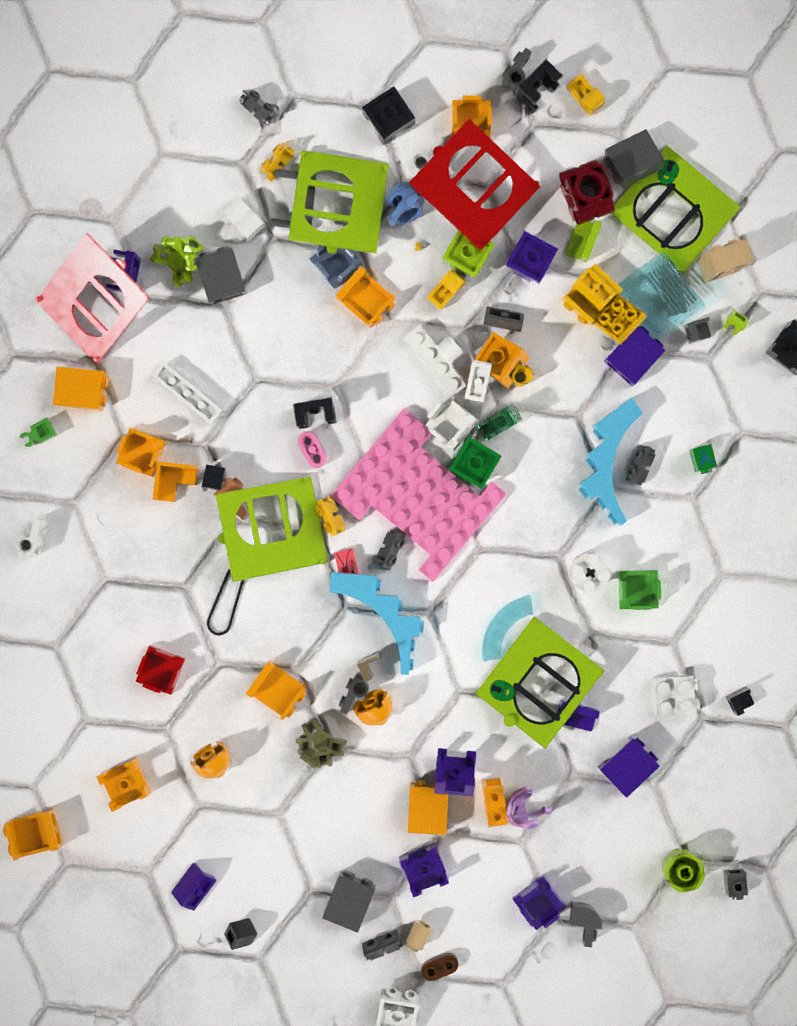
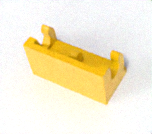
M589 267L571 286L598 313L617 294Z

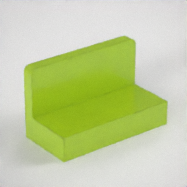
M594 221V223L576 224L565 254L587 262L602 223Z

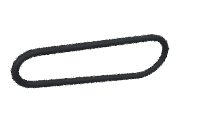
M230 569L225 575L207 619L208 630L218 636L226 634L231 628L244 580H241L227 629L221 633L214 632L210 628V619L229 576Z

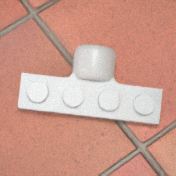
M421 325L404 337L451 397H454L468 385L453 366V362L464 352L463 347L456 338L448 336L441 343L436 344Z

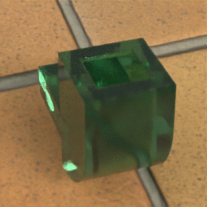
M512 403L477 426L485 440L488 441L523 419Z

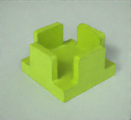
M457 231L442 260L449 263L452 269L462 275H469L475 279L495 244L489 242L480 251L460 231Z

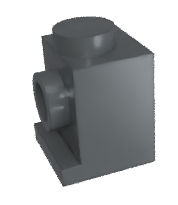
M743 869L723 871L725 891L728 897H732V900L744 899V896L748 895L747 873ZM740 884V888L735 889V885Z

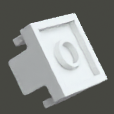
M449 396L443 403L438 402L427 416L430 420L425 426L438 440L447 444L452 450H455L479 420Z

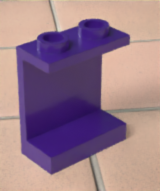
M638 326L604 360L630 386H634L666 351L662 348L664 345L658 339H652L648 335L649 331L643 326Z
M631 735L628 737L630 741L606 764L602 762L598 766L599 770L626 798L660 767L656 762L659 759L651 751L647 753L643 749L645 744L638 737L634 739Z

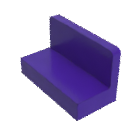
M560 700L557 713L560 711V709L563 707L566 701ZM579 705L564 725L591 732L600 711Z
M192 863L171 894L181 907L195 911L217 880L213 875L203 872L196 863Z

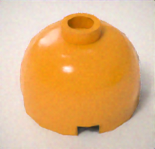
M383 689L368 692L364 696L366 699L362 702L358 700L353 707L354 713L362 723L369 726L385 724L393 709L392 700L387 691L385 690L384 692Z
M217 741V745L211 747V744H208L194 754L193 758L195 760L190 763L199 776L212 779L220 778L225 774L230 764V754L223 742Z

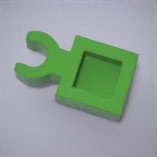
M46 417L30 426L32 432H24L20 435V438L23 439L28 436L30 441L25 444V447H31L34 445L35 440L41 444L56 436L57 433L49 418Z

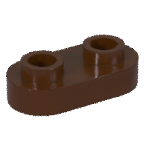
M445 953L429 959L422 964V976L428 981H434L450 975L458 969V959L452 953ZM451 962L452 966L447 967L445 964ZM433 969L434 973L429 974L427 971Z

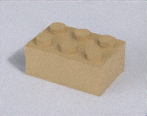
M735 238L728 241V244L723 247L719 244L709 248L705 254L701 255L702 258L697 264L705 284L740 272L751 264L754 259L747 239L740 240Z

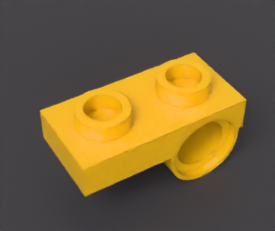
M579 74L565 87L589 117L605 105V98L597 88H593L582 74Z
M450 269L426 298L441 311L464 286L466 281L457 272Z
M518 361L513 368L514 372L511 375L514 386L523 387L534 378L532 375L534 372L528 365L523 366ZM522 373L525 376V381L522 383L517 382L515 374Z

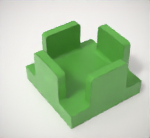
M658 570L618 571L619 609L651 610L659 608L661 580H658Z

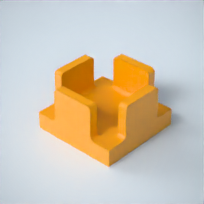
M464 95L462 100H452V136L470 119L491 138V100H482V96Z
M129 428L127 435L122 437L117 450L119 456L116 463L153 477L157 461L160 460L166 441Z

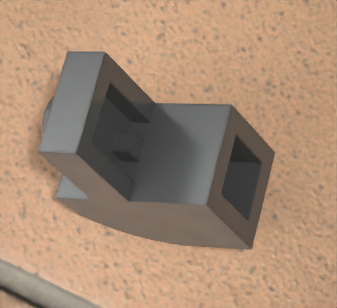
M571 901L569 917L571 926L584 927L583 945L584 947L592 948L593 941L596 942L597 930H594V928L602 929L601 919L591 905Z

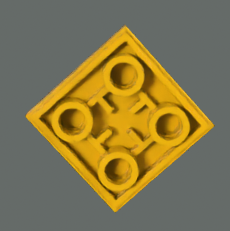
M618 295L594 320L593 324L621 345L647 316Z

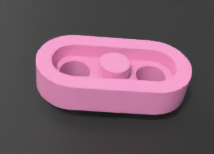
M303 432L298 438V444L307 462L314 468L322 467L326 463V454L312 432ZM306 438L312 440L310 445L305 444ZM315 455L320 456L319 462L313 460Z

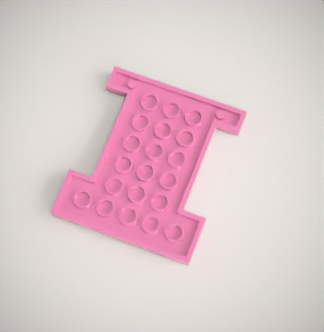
M403 408L332 493L331 497L358 520H361L373 506L430 554L418 570L433 582L505 497L506 493L491 482L480 496L421 448L432 433L428 431L429 429Z

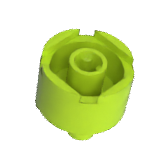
M676 848L664 858L662 873L673 889L678 892L687 893L698 889L702 885L705 878L704 867L693 852L687 849Z

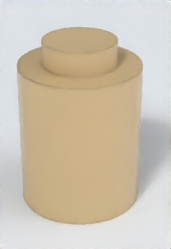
M415 920L406 939L407 947L415 952L423 950L433 928L421 920Z

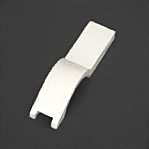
M473 359L463 407L480 421L492 363ZM479 422L464 439L471 437L476 440Z

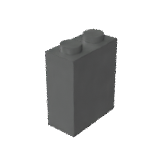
M647 129L605 149L603 162L607 169H611L613 180L616 184L619 183L622 189L664 168V158Z
M220 247L217 249L218 252L211 254L210 252H204L199 254L198 258H195L210 305L247 295L232 247Z
M340 871L323 912L322 919L358 933L375 892L376 885L370 879L355 877V874L350 871Z

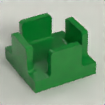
M468 437L449 470L472 485L483 489L502 456L473 438Z

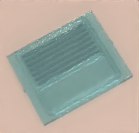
M664 250L618 284L623 289L621 292L628 302L646 314L647 318L644 320V323L658 340L680 324H683L685 320L705 306L704 302Z

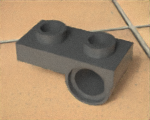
M525 48L523 52L519 51L513 59L515 63L511 68L508 66L502 74V85L514 91L518 90L525 80V73L522 69L530 59L532 51ZM518 76L521 81L513 82L511 77Z
M356 674L354 679L349 678L346 689H349L346 696L342 695L338 705L342 707L340 712L346 715L354 697H364L369 690L368 682H365L362 677ZM362 683L366 689L364 692L359 693L355 690V685Z

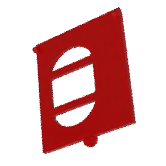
M470 119L461 126L443 147L436 146L433 149L434 156L409 182L422 197L480 251L541 187L537 180L531 178ZM465 147H480L481 149L451 179L449 164L454 154ZM485 153H488L505 169V172L477 202H474L456 183ZM511 176L512 191L508 200L496 208H481V205L504 180Z

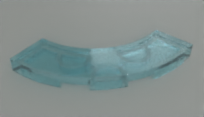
M530 595L508 603L492 618L483 638V661L501 659L502 643L508 629L518 620L533 615Z

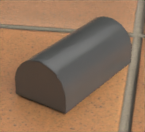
M488 306L486 307L483 325L521 332L524 313Z

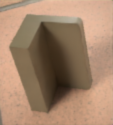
M379 652L361 659L357 663L365 682L373 679V673L368 664L380 658Z

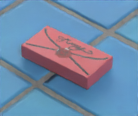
M353 548L334 553L339 573L359 574Z

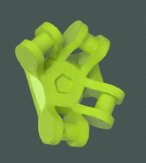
M192 235L182 239L180 237H173L171 239L169 236H164L161 244L153 245L152 250L154 253L151 255L150 261L166 264L173 271L172 282L178 288L183 283L192 281L191 271L197 270L194 258H196L197 253L202 252L205 248ZM189 241L194 243L197 246V248L193 246L191 247L189 245ZM161 253H167V258L161 256Z

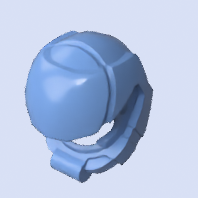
M408 182L397 183L388 193L386 204L397 207L389 215L390 226H403L417 219L423 213L424 197Z

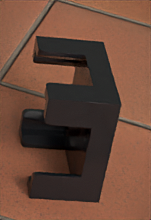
M545 59L519 86L516 99L533 113L538 108L536 103L541 98V94L537 89L543 84L553 93L560 84L557 81L563 75Z
M394 86L362 107L364 117L367 121L370 120L378 132V137L383 145L391 141V136L404 127L409 129L415 125V116Z
M793 319L785 325L765 353L794 375H797V321Z
M332 398L293 404L296 426L299 429L309 427L307 413L310 415L321 413V410H324L325 421L328 424L337 423Z

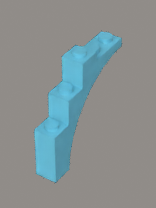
M633 398L624 402L592 426L598 440L602 439L603 442L585 455L588 458L585 460L591 469L595 468L596 471L578 484L581 487L578 490L584 498L588 497L590 500L597 496L596 502L602 509L606 508L609 512L608 518L614 525L617 523L618 526L623 525L627 520L620 510L614 494L612 481L613 462L623 435L630 425L643 414Z
M331 572L330 592L344 594L360 600L383 618L397 642L400 655L401 675H409V670H413V659H410V652L414 651L415 640H412V637H419L420 632L423 633L424 621H421V617L398 615V612H402V600H399V596L376 594V591H380L381 580L377 579V575Z

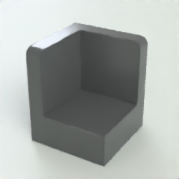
M709 317L684 325L689 344L711 337L707 323L710 321Z

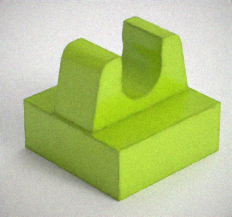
M732 309L724 328L727 329L729 325H734L735 329L732 334L736 335L745 329L749 319Z

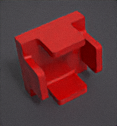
M149 645L146 654L142 657L136 672L138 676L135 682L143 684L142 687L154 692H164L172 695L186 658Z

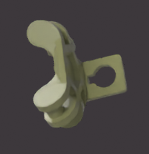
M315 717L311 719L310 723L301 725L307 737H299L295 741L299 747L297 754L314 769L316 767L321 768L322 765L333 766L331 754L344 756L343 747L347 744V740L332 737L321 729ZM316 728L317 732L312 735L310 731ZM306 742L309 743V748H306ZM333 743H336L335 749H332Z

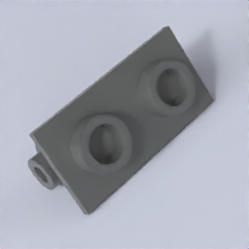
M253 89L242 91L246 95L243 94L239 98L240 104L250 113L256 108L257 111L253 116L263 125L266 124L268 126L272 122L271 117L278 116L274 111L275 108L270 103L260 99L261 95Z
M639 445L635 451L632 465L627 471L626 481L634 482L639 486L645 483L649 470L645 469L644 466L651 467L656 456L654 454L656 450L649 446Z
M393 529L387 532L382 544L387 545L388 548L380 547L375 558L376 564L390 570L397 561V554L405 543L404 538L406 535Z
M398 930L388 932L362 943L364 957L371 961L384 956L382 951L384 949L389 954L403 947L402 941L399 939Z

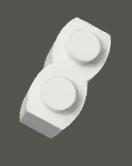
M238 195L221 210V213L224 215L222 217L223 221L228 226L232 224L237 229L235 233L242 240L246 238L250 241L265 226L263 221Z

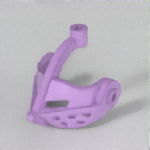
M523 787L515 791L508 799L506 805L507 820L513 826L533 829L538 827L539 823L536 819L529 821L528 819L544 814L550 815L552 808L543 806L541 810L527 814L525 804L526 800L532 796V788ZM516 806H518L516 815H513Z

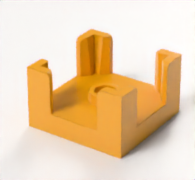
M492 332L474 360L492 363L489 376L509 389L513 383L509 374L519 360L525 365L530 357L521 347Z
M136 758L106 770L97 776L99 784L102 785L104 783L111 799L108 803L111 812L137 799L146 798L151 793Z

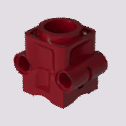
M596 159L579 165L578 168L574 167L559 173L561 191L566 200L572 221H575L577 225L594 220L595 217L600 218L615 212L611 185L603 165L598 163ZM579 186H591L595 190L596 196H584L579 190Z

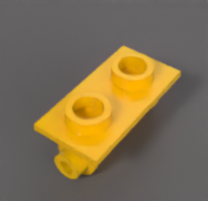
M279 143L272 152L274 154L270 159L267 158L261 165L262 170L259 173H267L266 178L271 182L273 179H277L274 171L276 169H283L278 164L281 162L286 166L294 157L295 151L291 147L286 148L288 143Z
M328 496L323 500L317 501L316 510L319 516L323 517L326 532L333 537L338 533L346 531L341 515L333 516V513L339 511L334 499Z

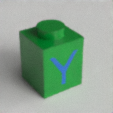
M711 444L689 450L695 472L700 471L701 474L713 472L712 468L717 467Z

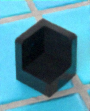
M206 464L201 486L203 491L208 489L221 490L223 480H225L227 474L226 469Z
M744 687L725 696L733 714L740 716L745 713L744 709L755 704L750 695V688Z
M250 918L229 923L224 933L231 950L251 945L258 934Z

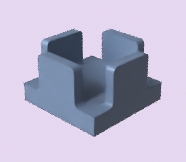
M322 245L309 258L334 289L363 265L354 250L338 248L335 254H330L327 252L326 246Z

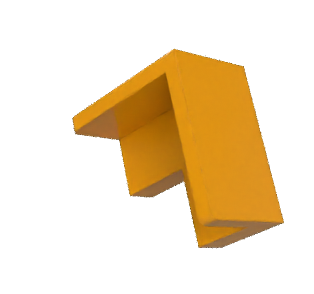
M157 461L153 500L175 502L177 483L197 484L198 466Z

